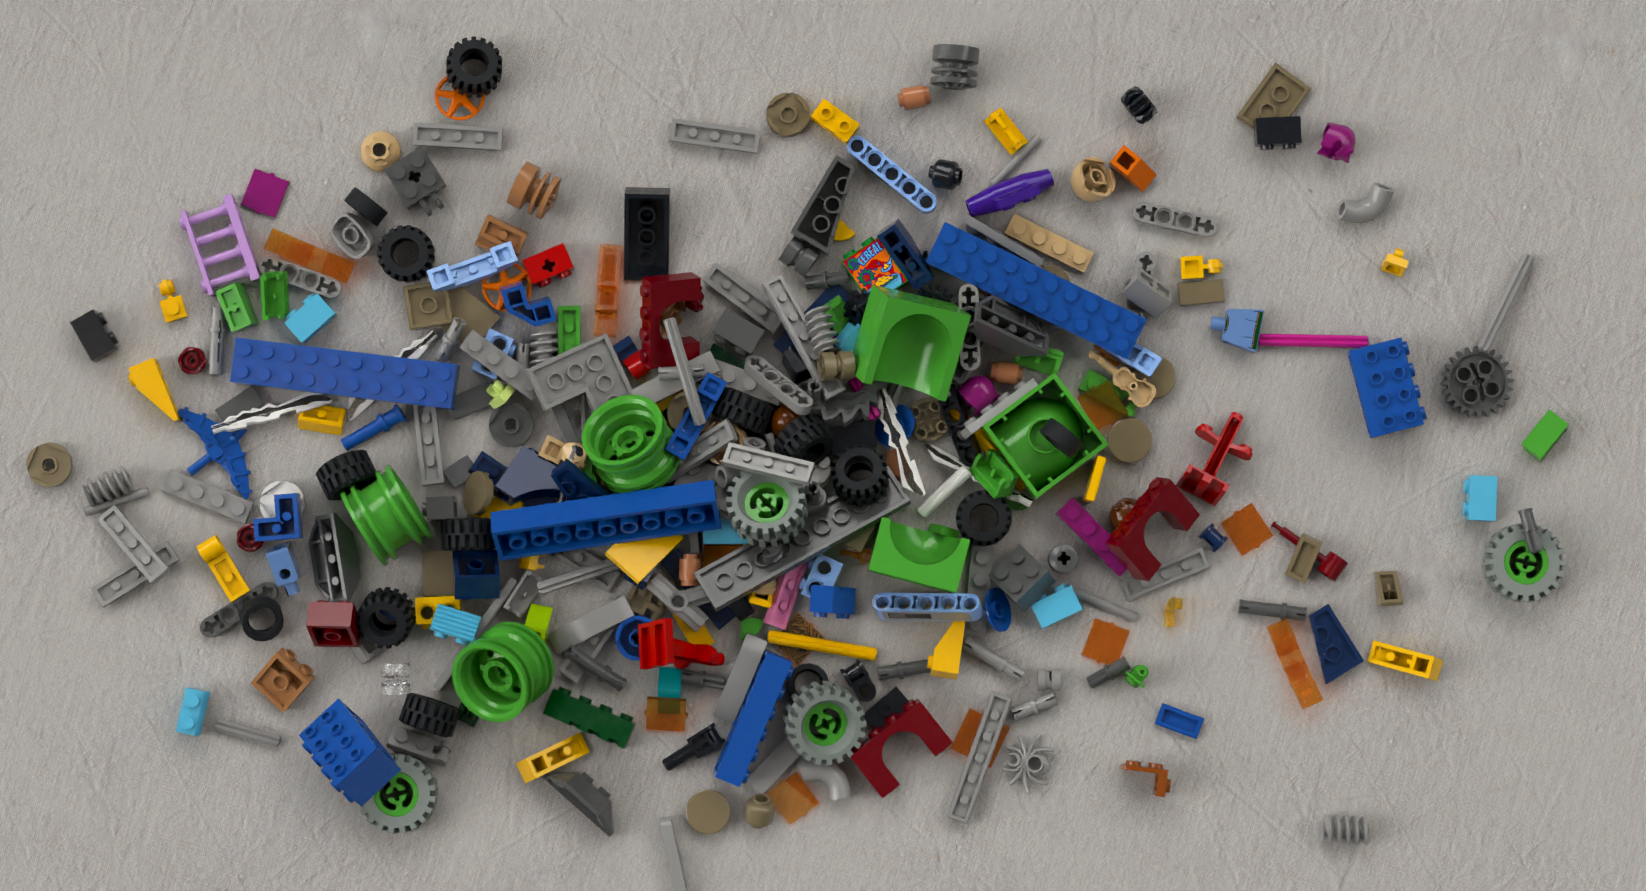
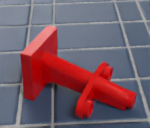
M1231 412L1220 436L1212 432L1213 428L1207 424L1202 423L1200 426H1197L1195 434L1212 444L1214 448L1203 470L1189 464L1176 484L1178 488L1213 506L1217 505L1229 487V484L1215 477L1226 454L1229 453L1246 461L1251 460L1253 456V450L1250 446L1245 444L1238 446L1232 443L1243 421L1241 414Z
M663 618L638 625L640 669L648 670L674 664L676 668L683 670L692 662L709 666H722L724 664V654L717 652L713 646L708 644H692L674 638L672 618Z

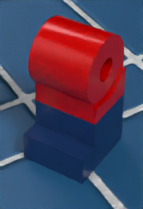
M629 335L613 345L614 350L636 381L651 371V369L641 363L639 351Z

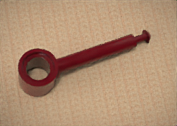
M1274 521L1271 528H1276L1280 531V535L1297 546L1300 537L1286 527L1282 528L1276 524L1277 521ZM1332 551L1327 556L1319 552L1316 561L1321 563L1317 570L1333 582H1336L1348 565L1345 560Z

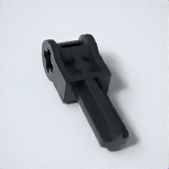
M715 723L710 724L686 739L687 745L662 760L664 767L671 771L696 755L697 758H700L726 742L715 729Z

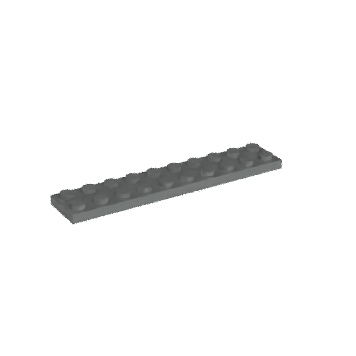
M887 466L889 485L888 488H885L886 493L884 496L880 495V500L877 502L872 500L871 505L867 506V503H863V507H858L857 503H854L852 506L848 504V500L843 502L840 495L837 496L836 494L827 499L824 509L804 518L805 525L803 529L797 527L799 534L795 538L790 534L788 536L789 542L784 544L781 540L783 556L777 563H764L762 555H770L771 553L769 551L762 553L759 542L756 541L754 546L747 543L695 572L696 580L715 611L723 609L878 523L882 517L887 518L910 505L911 500L889 466Z

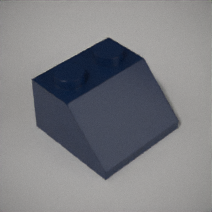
M497 550L452 551L455 599L500 598V570Z

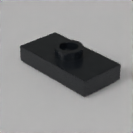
M896 686L867 710L863 717L873 728H880L886 723L885 719L893 713L898 714L903 710L902 706L908 702V699Z

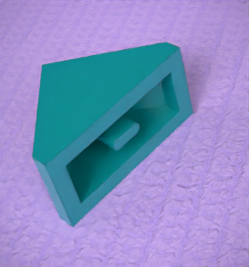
M659 668L658 712L680 713L681 669Z

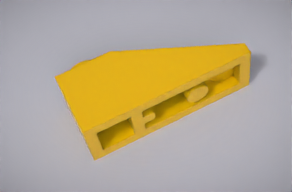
M151 358L129 367L130 374H128L131 385L133 387L136 386L141 393L175 422L182 421L157 359Z
M954 621L934 648L933 655L928 656L927 668L931 669L930 676L957 680L965 621Z
M1374 640L1367 661L1436 682L1438 681L1443 660Z
M579 732L517 762L516 765L526 784L589 753L590 750L582 733Z

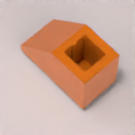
M1125 145L1121 147L1108 164L1142 193L1156 177V173Z

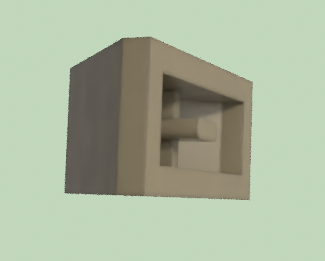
M876 524L842 543L861 553Z
M1397 571L1374 572L1376 607L1403 605Z

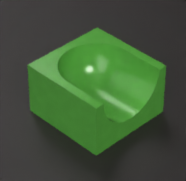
M872 285L853 350L856 364L855 376L866 384L872 385L873 381L894 383L921 391L937 400L946 401L971 315L953 303Z
M1053 373L981 428L982 432L992 441L1014 469L1033 500L1109 445L1056 373ZM1050 418L1061 423L1083 443V446L1073 458L1058 450L1040 433L1041 428Z
M882 517L867 571L949 593H957L970 540L924 531Z

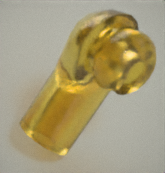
M1169 598L1164 609V627H1175V609H1182L1183 600L1181 598Z

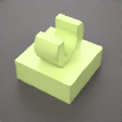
M496 380L493 385L490 384L486 389V392L493 397L489 405L497 409L507 402L515 388L509 384L503 386L499 380Z

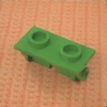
M1136 665L1130 673L1128 671L1123 673L1127 676L1125 680L1132 687L1137 688L1139 686L1144 688L1145 686L1142 682L1148 676L1149 670L1144 665Z

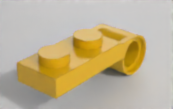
M216 534L196 546L199 554L210 567L230 602L251 591Z

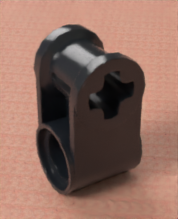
M859 658L856 659V663L845 670L843 668L840 669L847 683L852 687L860 700L869 702L875 698L876 688ZM859 669L858 672L850 676L851 673ZM865 685L870 686L873 689L872 695L869 698L862 697L860 695L861 687Z

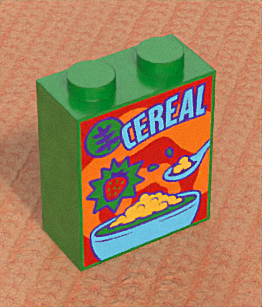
M873 237L868 238L861 243L863 246L856 252L852 249L843 255L844 260L841 261V264L849 273V276L860 292L863 288H866L867 292L870 293L872 285L898 290L908 283L907 278L878 237L876 239H873Z

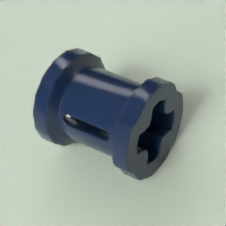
M1211 523L1199 535V538L1204 539L1212 547V551L1216 552L1228 538L1226 536L1223 537L1214 528L1215 525Z

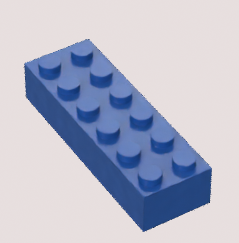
M764 650L713 770L716 778L738 787L742 783L747 782L750 775L748 769L750 762L754 763L759 753V750H757L759 741H764L768 732L766 724L768 720L772 721L777 709H775L774 705L776 700H781L785 692L784 681L785 679L789 680L793 673L794 667H792L790 659L769 650Z

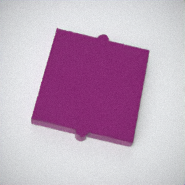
M254 169L241 205L255 210L257 214L261 212L276 218L289 181L276 177L274 173L268 174Z

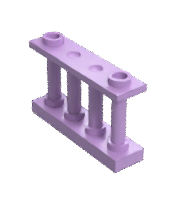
M232 194L223 196L224 203H221L222 206L193 216H189L186 210H182V217L179 218L182 229L188 232L204 279L200 281L204 293H208L211 297L216 296L214 288L245 277L247 279L250 278L254 283L260 281L261 273L235 197ZM224 214L225 216L229 215L231 224H228L229 227L196 237L193 228L194 224ZM231 235L232 237H237L239 244L236 245V248L203 258L200 249L201 245ZM238 256L244 258L246 265L243 266V269L214 279L210 278L208 266Z

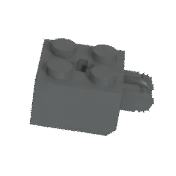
M422 146L384 169L408 209L420 203L428 217L431 216L432 210L424 201L430 196L433 197L437 207L440 209L444 207L436 193L447 187ZM415 173L417 175L421 174V176L418 177L420 181L417 183L414 180L410 181V179L412 178L411 176Z

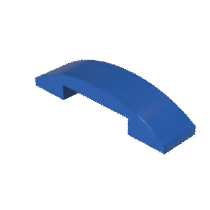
M707 372L697 390L706 422L727 385L726 381ZM689 407L664 449L682 460H685L705 425H694Z

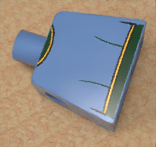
M1227 309L1224 318L1211 317L1209 329L1222 331L1221 342L1250 353H1255L1264 310Z
M291 541L270 547L266 552V556L277 586L284 585L287 596L299 593L297 580L300 579L301 573ZM282 569H288L290 574H284Z

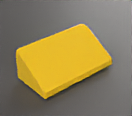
M302 402L301 405H307V404H309V403H308V402ZM324 405L301 412L298 416V428L340 436L343 432L346 409Z

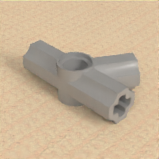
M658 573L646 587L667 606L670 612L676 614L693 631L697 632L709 619L698 608V606L710 603L700 585L679 591ZM676 597L681 598L684 603L683 607L675 608L672 605V599Z

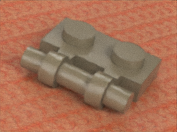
M656 572L643 590L633 585L627 596V600L634 612L643 616L647 608L652 610L653 612L649 618L652 621L659 620L660 616H663L666 611L664 609L666 605L658 600L656 605L650 602L653 594L646 588L654 577L658 575ZM668 579V581L675 587L676 582Z

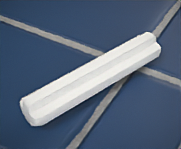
M961 466L917 508L918 512L924 517L930 515L971 476L969 469Z

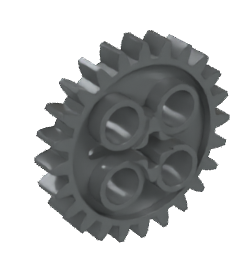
M1477 346L1473 347L1472 352L1468 347L1464 348L1465 355L1457 351L1458 359L1450 357L1449 360L1452 365H1444L1448 373H1441V376L1445 377L1446 381L1441 382L1440 385L1447 387V389L1442 391V394H1449L1446 402H1454L1451 407L1452 409L1459 406L1460 415L1466 410L1467 417L1469 418L1473 415V412H1475L1477 418L1481 417L1482 412L1488 417L1490 416L1489 409L1497 413L1496 405L1504 407L1505 404L1502 399H1510L1506 391H1513V388L1509 387L1508 383L1513 382L1514 379L1507 377V375L1512 373V370H1505L1508 362H1500L1503 357L1502 355L1494 357V349L1489 354L1482 351L1479 352ZM1481 362L1488 364L1489 372L1487 374L1480 372L1479 365ZM1470 363H1473L1475 375L1472 369L1470 368ZM1460 369H1465L1468 372L1466 381L1459 379L1458 371ZM1475 376L1477 379H1481L1482 383L1479 384V388L1477 385L1472 384V381L1475 380ZM1488 383L1495 385L1496 393L1494 395H1489L1486 392ZM1479 389L1482 395L1484 396V401H1481ZM1467 390L1474 392L1475 399L1473 402L1465 399V392Z

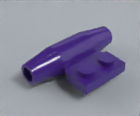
M1049 169L1020 174L989 186L965 200L966 207L972 217L1001 210L1006 211L1014 208L1019 203L1035 200L1037 195L1054 186V180Z

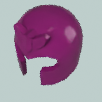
M1331 122L1327 123L1321 142L1322 148L1317 154L1329 159L1343 160L1349 163L1350 155L1354 152L1356 142L1354 132L1347 126Z
M982 375L970 377L957 388L967 409L975 407L974 417L980 415V411L988 405H993L994 401L1001 396L997 394L992 381Z

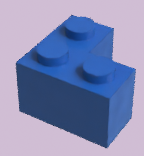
M299 493L274 495L276 517L253 519L256 542L303 538Z

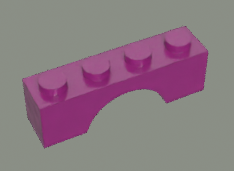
M1073 497L1070 498L1055 514L1120 577L1127 569L1105 544L1110 538V534Z

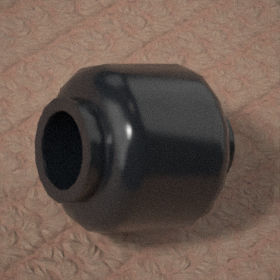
M943 159L937 160L934 166L931 165L928 177L932 179L934 187L953 190L957 185L959 186L963 176V170L957 162Z

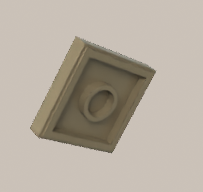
M430 282L403 286L410 331L450 325L454 317L449 290L434 292Z

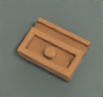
M488 214L475 245L490 251L492 247L511 241L518 258L529 233Z

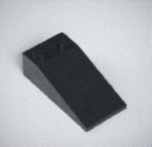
M626 187L624 199V280H642V277L668 275L670 188Z

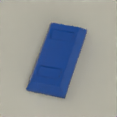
M1162 703L1155 724L1197 739L1204 718Z

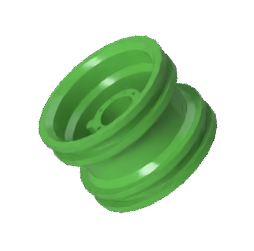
M625 395L607 401L591 414L583 428L581 438L583 448L592 464L596 466L597 472L606 487L616 494L662 487L670 480L680 463V458L664 450L673 432L667 426L666 420L658 406L651 399L644 396Z
M390 464L385 466V472L376 471L377 480L364 489L359 490L353 485L350 487L351 492L349 494L346 491L340 493L360 533L384 566L389 564V558L393 560L398 559L397 549L410 541L415 540L421 545L424 543L422 538L426 536L428 539H431L433 537L423 514Z
M510 621L492 626L477 640L466 646L457 654L452 668L453 684L461 702L476 716L497 723L507 722L520 714L530 703L536 701L549 689L554 677V661L544 640L529 627Z

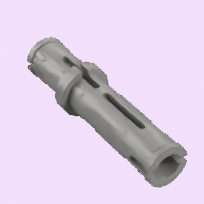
M211 307V325L208 327L210 344L207 374L222 375L223 336L226 333V328H224L225 314L220 307Z
M969 636L962 645V649L998 669L997 672H1003L1017 680V682L1020 681L1026 671L1010 662L1008 657L1005 656L1004 658Z

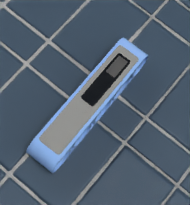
M853 136L849 139L847 145L848 153L919 212L928 214L935 209L936 197L863 137ZM853 142H861L864 147L861 152H854L851 149ZM876 155L880 158L881 163L878 166H871L868 162L869 157ZM893 169L898 173V177L895 180H889L886 178L885 173ZM911 183L915 187V192L913 194H906L902 189L903 186ZM928 197L932 200L933 204L930 208H923L920 205V200Z
M882 592L876 594L872 600L875 612L882 620L977 621L984 613L978 596L971 593ZM888 604L887 607L880 608L882 605ZM904 605H910L909 607L902 609ZM932 605L930 608L924 609L925 606ZM954 605L951 609H946L947 606ZM972 605H975V606H976L975 608H973V609H971V610H968V608H969L970 606H972Z

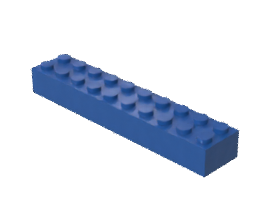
M947 222L944 223L926 260V263L973 284L1125 359H1128L1147 320Z
M236 337L230 382L454 410L460 366L451 363Z
M714 480L491 512V533L500 561L722 529L720 506Z

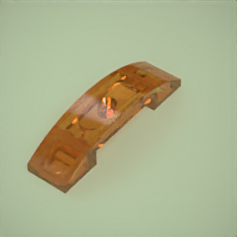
M272 228L264 249L344 283L348 282L355 262L320 249Z
M1288 619L1266 627L1283 670L1302 709L1323 701L1317 684L1313 680L1296 642V637Z

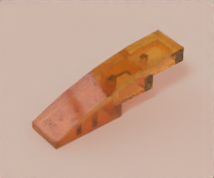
M600 244L594 336L607 333L608 337H616L622 245Z

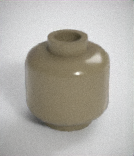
M756 794L750 797L746 802L745 820L757 829L770 825L773 821L775 804L765 794Z

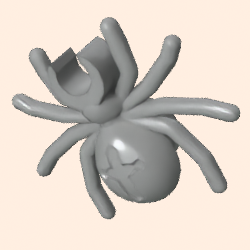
M1040 734L1033 739L1028 750L1023 738L1019 735L1017 738L1021 743L1023 752L1014 746H1007L1008 750L1018 752L1019 754H1009V756L1017 758L1015 764L1007 763L1013 768H1002L1004 772H1018L1008 783L1009 785L1014 784L1023 773L1024 788L1027 794L1030 793L1027 775L1037 784L1048 785V782L1041 781L1032 776V774L1037 776L1043 775L1049 769L1048 759L1036 753L1044 751L1053 753L1055 751L1053 748L1048 747L1032 751L1036 742L1041 738Z

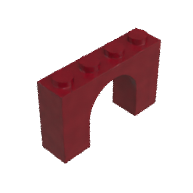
M693 272L642 277V285L640 286V295L642 297V306L640 307L642 328L639 331L642 341V349L639 351L640 361L649 369L677 366L669 339L663 338L660 334L659 320L664 310L673 303L700 300L701 278ZM692 336L681 337L688 361L700 356V342Z
M1156 477L1149 484V488L1137 499L1135 506L1124 516L1121 524L1111 533L1110 538L1105 543L1137 580L1149 582L1161 566V563L1145 544L1144 530L1149 518L1153 514L1160 512L1173 529L1188 531L1200 516L1198 511L1171 479Z
M918 698L906 702L902 706L903 710L898 714L893 713L885 719L886 723L880 728H873L867 734L868 737L861 742L859 740L861 743L859 749L855 746L851 749L854 754L850 758L882 798L900 785L885 766L882 758L883 746L891 735L901 731L912 732L923 740L935 757L953 743Z

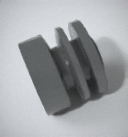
M956 44L934 45L932 61L940 63L942 66L932 68L931 73L941 76L931 77L930 84L949 90L976 88L977 81L968 78L977 77L978 72L968 69V66L978 65L980 49Z

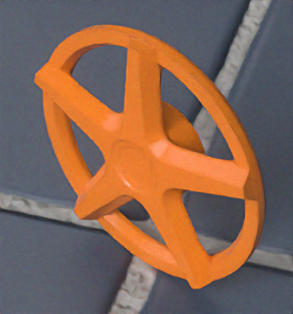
M447 76L444 77L435 90V102L439 111L453 120H467L477 115L484 105L485 93H482L480 104L476 108L469 100V97H467V93H464L462 96L459 94L458 88L452 91L440 90L443 84L448 81ZM439 96L451 99L452 102L448 112L441 107ZM461 106L466 107L472 112V114L463 117L453 116L458 107Z
M514 264L513 267L518 268L522 273L513 278H509L506 270L499 273V282L486 283L487 278L482 281V292L485 300L490 306L499 311L507 312L504 308L499 287L513 284L526 278L528 282L526 297L527 300L530 298L532 282L527 271L518 264ZM486 290L499 291L500 295L497 305L489 299Z

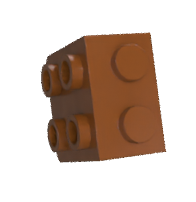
M1126 760V764H1121L1120 768L1124 770L1156 773L1153 795L1165 797V793L1170 792L1171 779L1167 778L1168 770L1163 769L1162 764L1148 763V767L1141 766V762Z

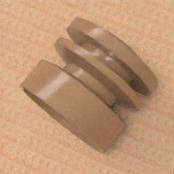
M527 161L521 168L510 190L507 203L521 209L528 202L530 204L527 213L532 215L538 207L535 217L542 220L545 214L552 208L558 196L561 178L555 176L551 183H549L551 173L547 172L542 179H539L540 167Z

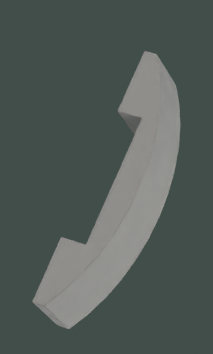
M624 595L549 633L548 638L556 654H560L567 650L570 645L573 644L575 646L635 614Z
M749 633L746 634L713 716L734 723L768 641Z

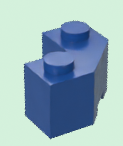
M521 281L499 287L505 309L510 314L535 327L557 321L551 299L548 296L528 302Z
M811 585L809 612H814V617H827V613L836 614V618L849 619L850 615H854L856 588Z

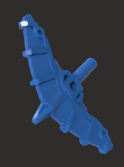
M188 407L177 411L184 420V423L200 436L207 451V454L187 468V471L193 476L214 460L220 463L223 469L227 471L236 490L240 492L244 499H247L249 493H253L252 489H249L248 479L251 471H247L244 458L247 454L246 451L242 452L239 440L247 432V429L237 430L233 433L223 431L213 434L211 426L218 423L206 418L207 414L199 415L190 412Z

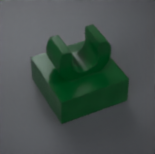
M461 702L458 708L461 711L458 720L475 727L479 717Z

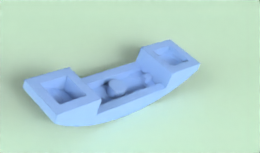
M509 241L490 248L488 253L451 266L444 264L426 272L433 291L437 292L466 286L491 277L513 266L518 262L512 243Z
M1135 343L1128 359L1100 347L1150 378L1163 360L1160 356Z

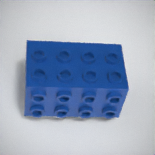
M1401 337L1348 351L1370 439L1424 425L1423 420L1427 419L1424 406L1419 407L1418 398L1421 397L1418 384H1413L1412 377L1415 376L1413 364H1408L1406 355L1410 354L1407 341L1402 342Z
M339 698L299 734L304 741L302 744L303 748L310 755L313 753L311 758L319 767H323L321 772L329 780L332 778L330 784L338 792L343 790L342 794L350 803L355 801L361 807L401 770L366 723Z

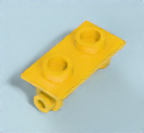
M1001 107L984 120V123L1010 155L1028 143L1027 139Z

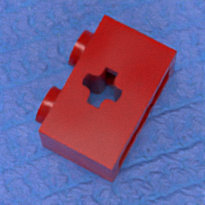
M564 243L522 260L533 286L538 285L539 288L551 284V279L558 276L559 279H563L572 275L571 271L575 269ZM550 261L551 264H556L552 267V272H549L547 269H543L546 267V262Z

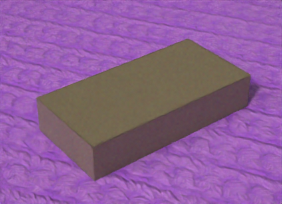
M1223 279L1178 283L1180 306L1225 301Z
M1303 533L1285 575L1306 583L1323 542Z

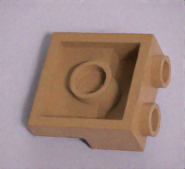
M281 648L252 680L251 684L284 713L316 677L312 674L313 670L309 665L301 664L296 660L297 656L292 650Z

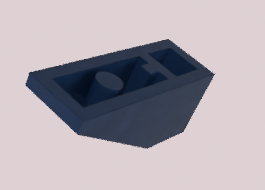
M899 218L879 232L877 235L878 239L915 290L934 278L912 236Z

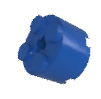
M633 616L627 618L619 625L615 634V641L618 650L624 657L640 661L639 644H635L632 636L638 634L639 624L651 622V619L644 616Z

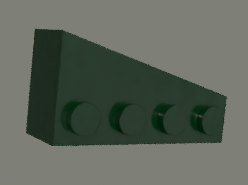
M559 686L558 690L555 688L552 690L543 714L565 724L573 725L586 733L597 735V737L607 742L616 743L618 747L623 749L627 747L636 723L632 721L634 717L622 712L620 716L612 713L613 708L604 704H600V707L591 704L592 699L582 695L578 699L571 696L572 691Z

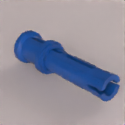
M395 404L394 408L388 412L378 414L376 420L340 439L341 443L348 452L378 433L390 431L391 427L400 422L404 423L407 419L400 406Z

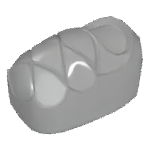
M349 212L342 213L334 220L330 234L336 244L351 258L360 259L373 249L375 242L362 220L356 215Z

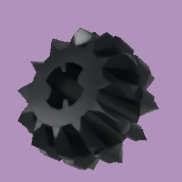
M1137 86L1127 90L1121 97V102L1127 111L1140 124L1148 122L1157 113L1151 100Z

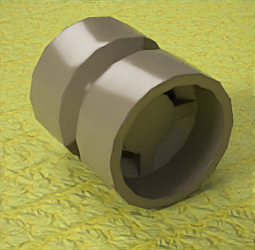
M851 350L838 351L836 355L834 352H820L817 359L820 380L835 381L836 377L839 380L854 379L856 364L853 352Z

